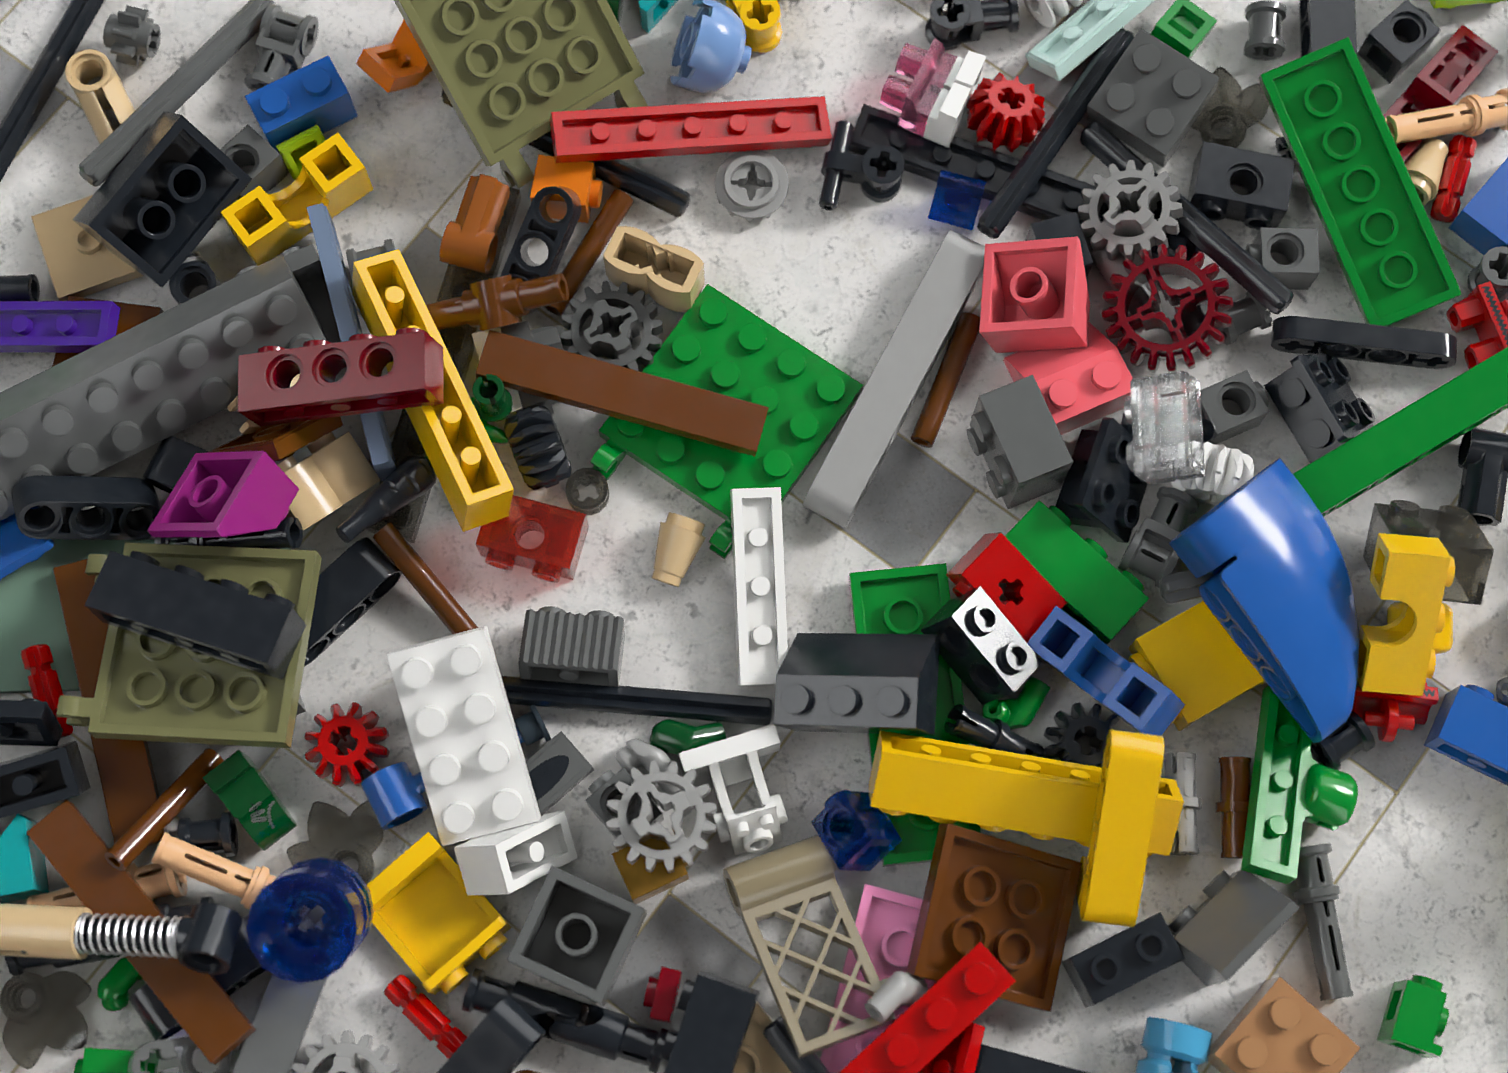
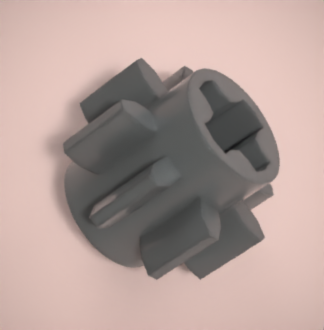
M127 5L125 12L118 11V15L111 14L108 17L104 27L103 42L106 48L111 49L110 52L112 54H116V62L138 67L140 60L146 61V57L153 58L156 55L160 45L161 30L158 24L153 23V19L148 18L149 10Z

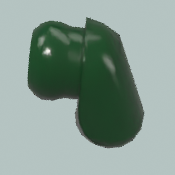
M667 719L654 725L650 735V744L662 749L665 753L670 752L679 755L681 752L726 739V733L720 722L692 726Z

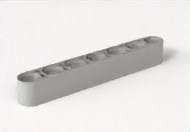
M953 230L948 232L814 478L803 501V507L844 528L848 526L983 275L985 246Z

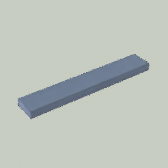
M320 203L307 207L340 340L341 342L349 341L350 336L363 333L335 225L327 206ZM383 411L360 414L372 464L380 480L384 481L397 468Z

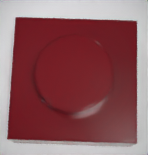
M661 966L659 978L649 977L643 1006L652 1008L650 1013L651 1020L671 1024L682 980V971Z

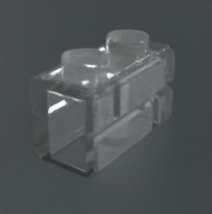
M1175 371L1160 374L1159 376L1152 375L1132 379L1130 381L1131 395L1126 396L1124 399L1125 416L1128 423L1132 425L1133 442L1128 443L1126 447V458L1130 470L1135 472V476L1149 484L1204 477L1205 463L1200 381L1186 371Z

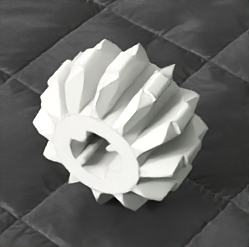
M1208 441L1205 443H1187L1178 448L1177 455L1173 458L1170 471L1172 473L1171 484L1173 488L1184 491L1195 500L1200 501L1201 504L1209 503L1216 506L1254 477L1253 459L1248 454H1243L1239 449H1231L1225 447L1224 444L1216 445Z

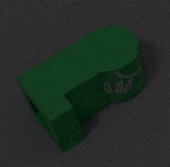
M238 749L202 777L263 851H266L297 826L289 811L256 765L241 750Z

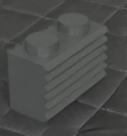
M545 606L538 611L526 610L518 661L520 679L619 687L625 641L624 618L620 616L615 617L612 613L602 610L591 611L587 615L566 613L563 609L554 606Z

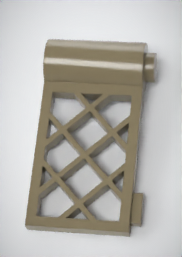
M818 835L723 869V878L730 901L737 914L741 916L799 1059L889 1025L896 1019L894 1012L885 1022L880 1023L872 1017L861 1020L842 1011L851 988L873 996L889 977L879 980L835 878L834 871L840 870V861L836 849L831 841L824 843ZM829 896L837 914L831 929L803 918L809 903ZM801 906L798 915L789 912V910ZM775 916L793 924L784 947L764 939L757 922ZM839 923H841L846 936L836 932ZM799 927L826 938L817 961L789 950ZM832 941L853 951L857 962L851 976L822 964ZM769 952L779 956L776 965H774ZM785 959L813 971L803 994L783 986L778 974ZM859 969L862 972L865 982L856 979ZM818 973L847 985L837 1009L809 997ZM789 999L799 1003L795 1013ZM804 1006L833 1018L827 1034L809 1041L805 1040L798 1023ZM838 1020L848 1024V1026L834 1031Z

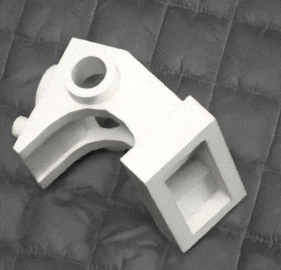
M773 724L679 753L684 775L691 769L696 771L697 776L710 773L721 812L713 814L721 843L731 841L735 855L745 852H762L770 848L774 843L783 841L780 825L788 822L784 804L780 794L770 796L758 758L780 751L779 736ZM753 779L761 806L735 814L732 810L726 787Z

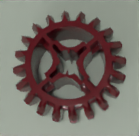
M1160 244L1157 249L1158 258L1150 259L1149 252L1146 249H1142L1139 251L1142 262L1139 266H1136L1129 259L1123 261V267L1129 274L1127 277L1120 274H1112L1110 277L1111 283L1120 291L1108 290L1104 292V301L1115 306L1102 310V318L1104 321L1115 322L1105 331L1109 339L1122 337L1116 344L1121 355L1134 348L1130 356L1132 365L1138 366L1148 356L1149 372L1156 373L1160 360H1166L1168 373L1174 374L1177 371V359L1184 358L1187 368L1193 369L1196 365L1192 354L1196 351L1205 359L1212 357V351L1206 342L1209 340L1219 345L1224 343V335L1215 327H1231V316L1221 313V311L1229 310L1234 305L1232 297L1219 296L1229 289V282L1226 278L1213 280L1219 273V266L1216 263H1212L1201 269L1205 260L1204 253L1197 251L1187 261L1186 246L1179 245L1175 256L1168 257L1166 245ZM1162 275H1179L1190 279L1199 287L1193 290L1190 286L1174 289L1165 283ZM1148 281L1151 289L1150 299L1146 304L1137 308V314L1128 317L1129 305L1133 295ZM1158 291L1163 293L1165 300H1168L1171 306L1180 305V307H1174L1176 328L1172 326L1169 317L1166 318L1163 312L1155 313V311H1161L1159 306L1161 300ZM1208 300L1207 312L1202 324L1191 336L1187 337L1183 326L1184 319L1188 314L1197 310V304ZM1144 328L1145 331L1155 328L1163 329L1170 335L1174 343H1153L1145 340L1135 331Z

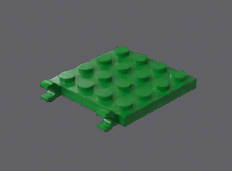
M707 284L696 298L692 308L688 309L662 344L661 349L653 356L654 362L651 365L647 364L642 372L769 407L756 455L751 456L609 416L598 430L599 436L607 442L597 450L590 463L594 465L592 467L593 472L608 480L627 454L723 518L725 521L717 528L709 540L711 544L709 549L723 559H726L732 551L730 490L781 487V503H783L861 394L863 384Z

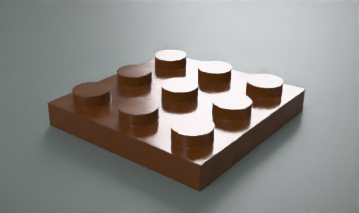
M949 823L940 824L906 972L937 982L981 942L1016 980L998 999L1040 1011L1051 1012L1082 863Z

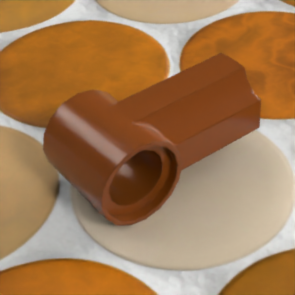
M484 174L470 176L456 220L450 221L444 231L439 255L441 262L484 274L490 272L498 248L499 238L497 231L511 193L508 185L503 184L495 177Z

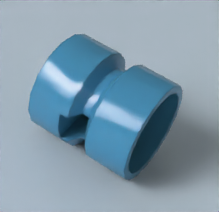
M1147 1017L1141 1046L1147 1051V1056L1137 1060L1135 1073H1199L1197 1071L1198 1065L1208 1061L1213 1034L1183 1023ZM1170 1060L1175 1061L1173 1067L1171 1066Z

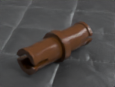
M1221 757L1218 758V763H1220L1221 802H1216V813H1221V858L1242 859L1251 790V758Z

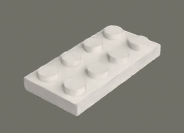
M487 626L390 651L387 654L388 662L442 846L539 821L541 817Z

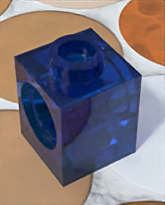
M839 791L825 801L824 809L811 821L839 870L871 871L902 841L886 813L876 807H870L869 792Z

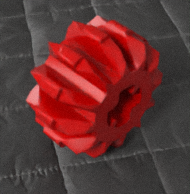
M1000 72L993 80L983 78L981 83L977 85L974 93L970 95L966 106V113L968 114L967 129L977 131V142L986 140L991 142L993 152L1000 145L1005 146L1010 153H1013L1019 145L1028 148L1030 143L1034 141L1038 131H1041L1045 122L1044 116L1046 112L1043 110L1045 97L1035 94V83L1027 85L1020 83L1018 74L1012 80H1007Z
M353 702L349 706L346 716L339 704H332L330 711L333 719L328 721L320 714L314 717L315 723L322 728L320 733L314 731L305 733L304 738L306 741L318 745L309 749L305 753V758L310 763L319 762L314 773L320 779L328 777L332 773V783L336 787H342L349 773L352 782L356 786H360L362 781H364L361 770L366 768L371 774H374L380 768L372 761L373 758L389 757L390 751L386 747L377 744L389 737V732L385 727H375L379 716L373 710L362 716V707L359 703ZM350 734L358 744L353 751L347 748L348 754L344 755L337 748L340 739L347 742L346 735Z

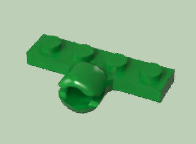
M1269 685L1262 690L1241 870L1288 885L1297 879L1303 821L1332 831L1348 823L1356 807L1358 786L1355 779L1348 773L1318 764L1312 758V741Z

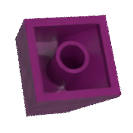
M265 451L195 453L149 527L148 532L153 537H225L275 529L287 516L289 506L298 493L299 488Z

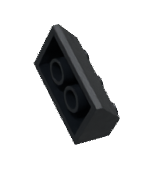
M164 111L73 220L110 252L163 288L222 217L221 211L237 199L251 182L252 178L183 115Z
M797 633L776 674L773 725L793 731L879 734L881 730L899 734L935 735L940 636L937 634Z

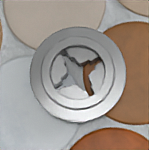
M762 150L736 152L722 162L715 176V191L719 204H722L728 210L731 217L737 215L746 218L749 222L760 217L769 219L775 210L780 206L783 207L789 190L788 175L783 164L772 154ZM750 171H755L757 184L765 186V188L757 189L753 200H749L746 188L739 187V185L747 184Z

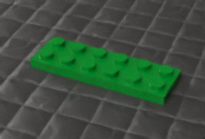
M1349 37L1261 74L1259 82L1291 155L1296 160L1295 164L1365 324L1390 326L1462 295Z
M946 563L849 573L855 633L923 634L920 630L948 600H951L948 577L946 576ZM940 654L935 735H905L970 745L965 740L945 732V722L956 723V721L947 718L949 712L957 704L964 705L961 679ZM867 733L871 770L879 737L877 733ZM876 808L883 867L931 862L939 825L943 823L933 821L925 815L906 813L905 815L895 816L886 814ZM961 821L952 823V825L981 833V829L977 824Z

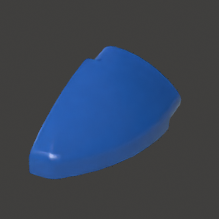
M1279 458L1169 542V545L1195 578H1199L1209 572L1214 574L1198 588L1203 601L1313 743H1318L1343 725L1349 718L1353 708L1360 649L1357 610L1348 570L1326 519L1303 486L1281 458Z

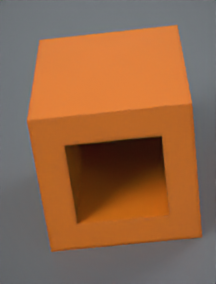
M538 154L530 194L531 202L536 193L545 187L563 186L570 188L578 195L581 201L582 209L578 222L589 224L591 209H599L603 191V181L596 180L594 162L555 163L554 156ZM554 194L547 201L546 210L549 217L562 220L567 213L566 201L558 194Z

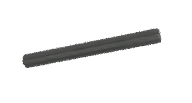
M249 0L80 163V176L92 186H100L164 111L175 113L259 31L266 8L275 2L273 0Z

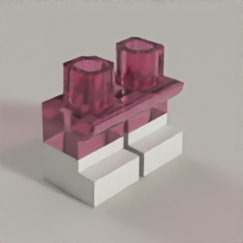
M935 38L929 50L905 43L897 60L895 72L914 80L909 82L890 74L883 86L879 104L901 113L899 127L949 148L967 110L966 106L969 97L974 93L979 84L986 56L968 51L964 59L946 53L943 44Z

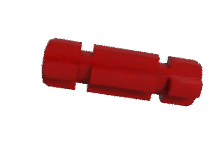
M1458 134L1449 142L1448 154L1446 156L1447 161H1444L1436 200H1433L1430 211L1432 219L1442 221L1443 223H1452L1458 216L1461 205L1460 197L1464 194L1472 165L1470 160L1474 157L1477 146L1474 138Z
M47 644L29 646L21 651V658L25 670L28 669L31 673L27 679L33 699L47 701L63 728L61 738L67 737L73 733V726L66 724L67 718L56 716L59 698L64 695L57 671L51 669L50 664L54 663L50 647Z
M398 975L387 985L384 995L396 1007L401 1006L404 1009L402 1013L430 1041L435 1040L438 1043L436 1047L449 1059L467 1039V1036L458 1027L452 1028L449 1025L451 1020L423 993L418 994L416 992L417 987L406 976Z

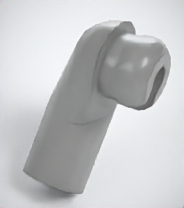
M639 739L627 741V746L616 753V760L628 773H631V769L634 767L638 769L641 765L649 771L650 761H656L660 772H667L668 766L672 762L662 749ZM658 784L666 794L673 795L680 790V788L672 785Z
M895 971L865 1003L864 1007L873 1019L883 1023L899 1006L910 1007L928 990L927 983L924 978L911 975L909 972Z

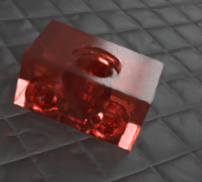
M513 495L508 517L482 525L477 537L476 547L480 555L486 557L485 563L503 570H513L514 565L532 569L531 574L534 577L548 582L558 583L561 577L573 580L589 524L584 513ZM528 531H539L544 534L543 542L534 549H525L519 545L520 538Z

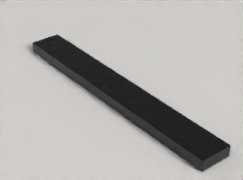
M863 104L854 126L849 151L864 156L874 146H892L902 155L905 171L989 201L993 200L1021 160L996 150L993 152V149L956 136L953 137L948 148L924 138L925 125ZM884 156L882 160L887 161V157ZM1046 169L1017 211L1042 220L1076 212L1081 225L1085 221L1080 220L1078 206L1086 204L1083 200L1082 191L1083 189L1095 190L1096 187ZM1105 202L1101 207L1099 215L1101 223L1104 221L1103 215L1108 211V206ZM1155 210L1153 212L1154 219L1158 221L1161 214ZM1180 231L1178 235L1165 234L1169 246L1167 248L1168 257L1175 256L1179 245L1186 246L1187 261L1197 251L1203 253ZM1157 245L1151 247L1152 259L1159 257Z

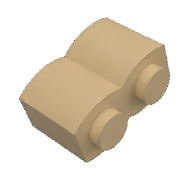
M618 226L603 254L606 276L614 285L620 287L622 282L628 284V291L634 294L639 290H643L645 294H649L659 305L672 311L687 312L688 309H691L705 285L704 263L696 254L677 245H660L653 236L638 228Z
M330 432L307 445L311 455L297 463L292 455L277 464L299 488L284 519L287 517L297 518L301 523L303 531L380 481L350 432L338 438Z

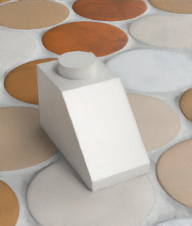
M565 811L542 815L537 822L476 837L454 847L468 896L510 894L548 874L551 866L559 868L578 858Z

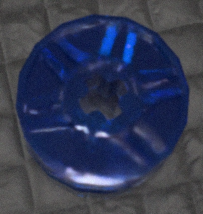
M318 857L297 862L266 885L251 905L246 928L252 952L262 967L280 979L297 983L325 979L347 962L370 932L374 913L370 890L359 873L341 861ZM320 906L325 913L314 922L308 915L312 909Z

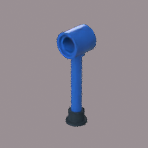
M534 704L529 706L530 712L514 719L520 744L525 742L526 746L542 738H545L547 742L551 740L549 732ZM399 762L385 767L370 775L361 783L362 789L382 830L402 825L419 816L428 808L422 795L426 789L421 772L412 775L406 762Z

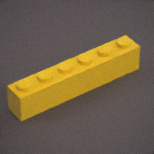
M397 249L353 262L352 295L370 334L382 337L396 335V331L401 328H419L426 331L443 346L444 404L405 409L462 531L464 532L508 517L514 488L400 250ZM394 361L386 365L388 372L391 370Z
M880 730L868 784L870 807H876L886 814L895 816L905 815L906 813L925 815L931 820L943 824H952L956 821L973 823L991 832H1002L1005 829L1021 831L1040 840H1052L1055 837L1075 840L1089 848L1102 767ZM1160 778L1147 857L1153 854L1170 856L1184 804L1176 780Z

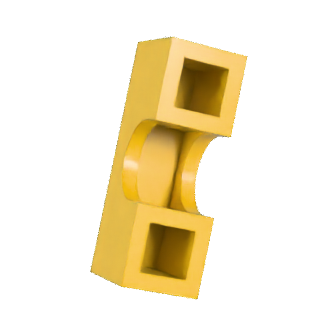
M338 132L299 158L302 170L289 186L276 193L267 194L259 185L221 211L233 235L257 266L275 258L313 232L307 207L323 203L324 206H327L331 218H333L374 190L365 166Z
M1378 533L1369 580L1380 599L1401 601L1405 603L1401 615L1390 624L1384 626L1360 625L1357 681L1362 691L1423 696L1426 678L1431 679L1433 677L1436 666V655L1434 649H1432L1435 633H1441L1445 623V607L1442 603L1444 589L1452 585L1455 574L1454 559L1449 555L1439 538Z

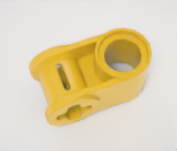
M725 0L726 5L743 22L746 30V46L751 47L752 51L758 53L769 52L777 47L782 37L779 22L781 11L777 0Z

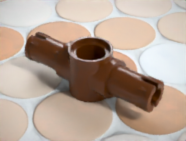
M562 273L522 281L521 278L512 279L510 274L469 284L470 289L464 290L462 296L427 304L426 307L437 330L469 324L473 328L480 327V331L522 322V316H527L531 309L567 301L569 299V290Z

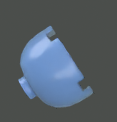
M694 0L692 5L700 8L695 18L686 15L682 23L671 62L672 66L677 67L680 65L679 76H670V82L675 86L690 91L702 93L717 91L730 83L736 72L742 74L745 72L751 57V47L745 45L746 30L742 20L730 7L716 0Z

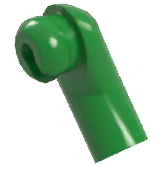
M1030 676L1018 698L997 699L988 702L983 706L982 716L991 721L995 719L1002 720L1010 726V730L1025 728L1032 723L1051 687L1041 680Z
M126 957L119 959L98 982L97 997L102 999V1006L108 1011L113 1012L124 1009L128 1005L130 998L128 991L136 981L144 980Z

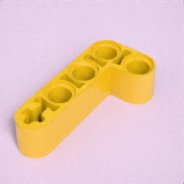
M1111 729L1108 732L1088 856H1082L1080 859L1082 865L1076 889V898L1082 921L1134 927L1136 924L1164 758L1163 736Z

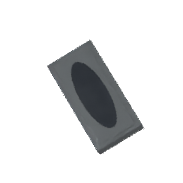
M562 731L525 761L541 816L594 771L591 764Z

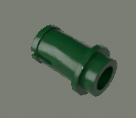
M485 374L488 382L483 383L480 376L473 384L474 406L479 417L483 420L499 422L507 418L511 413L513 407L512 396L504 388V384L499 377ZM494 398L496 403L491 404L489 399Z

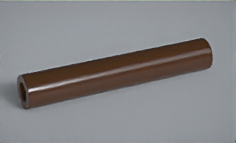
M618 189L612 192L561 272L568 285L569 299L564 302L544 306L549 312L562 316L570 300L575 296L610 241L616 228L633 205L634 200L628 194Z
M961 313L910 438L920 446L926 448L933 447L979 334L980 317L973 313Z
M392 522L385 525L373 536V539L452 635L478 628Z
M206 748L105 853L106 860L117 870L124 871L207 784L202 777L224 761L216 751Z

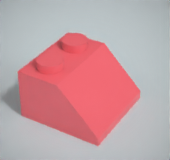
M1078 236L985 244L979 333L996 353L1088 348L1090 299L1081 243Z
M1090 322L1088 348L1016 352L1003 359L1013 382L1031 375L1034 376L1061 435L1126 408L1138 390L1117 346Z

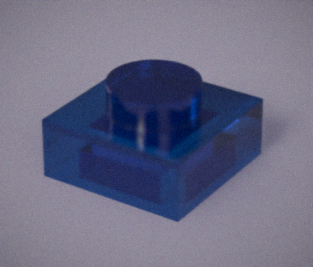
M941 169L928 219L973 230L986 182Z

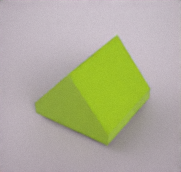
M318 125L276 145L293 180L299 176L302 170L299 158L326 141Z

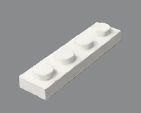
M781 487L731 489L738 685L776 684V674L788 653Z

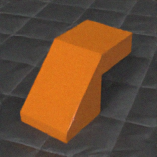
M404 19L392 43L363 49L356 63L387 93L414 87L433 71Z

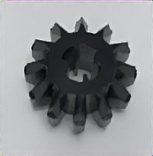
M543 405L532 409L528 407L517 411L516 415L506 418L504 428L508 443L524 483L529 488L537 490L545 487L547 489L560 484L559 481L570 477L571 463L549 409Z
M1080 702L1072 705L1071 717L1061 710L1054 715V720L1059 728L1047 727L1043 734L1048 740L1057 744L1047 746L1044 749V757L1053 758L1059 756L1060 761L1102 767L1108 732L1118 722L1119 718L1113 714L1105 722L1099 719L1102 712L1100 704H1094L1088 716H1086L1084 707ZM1082 735L1089 736V745L1096 748V750L1092 749L1087 755L1080 753L1081 744L1076 742Z

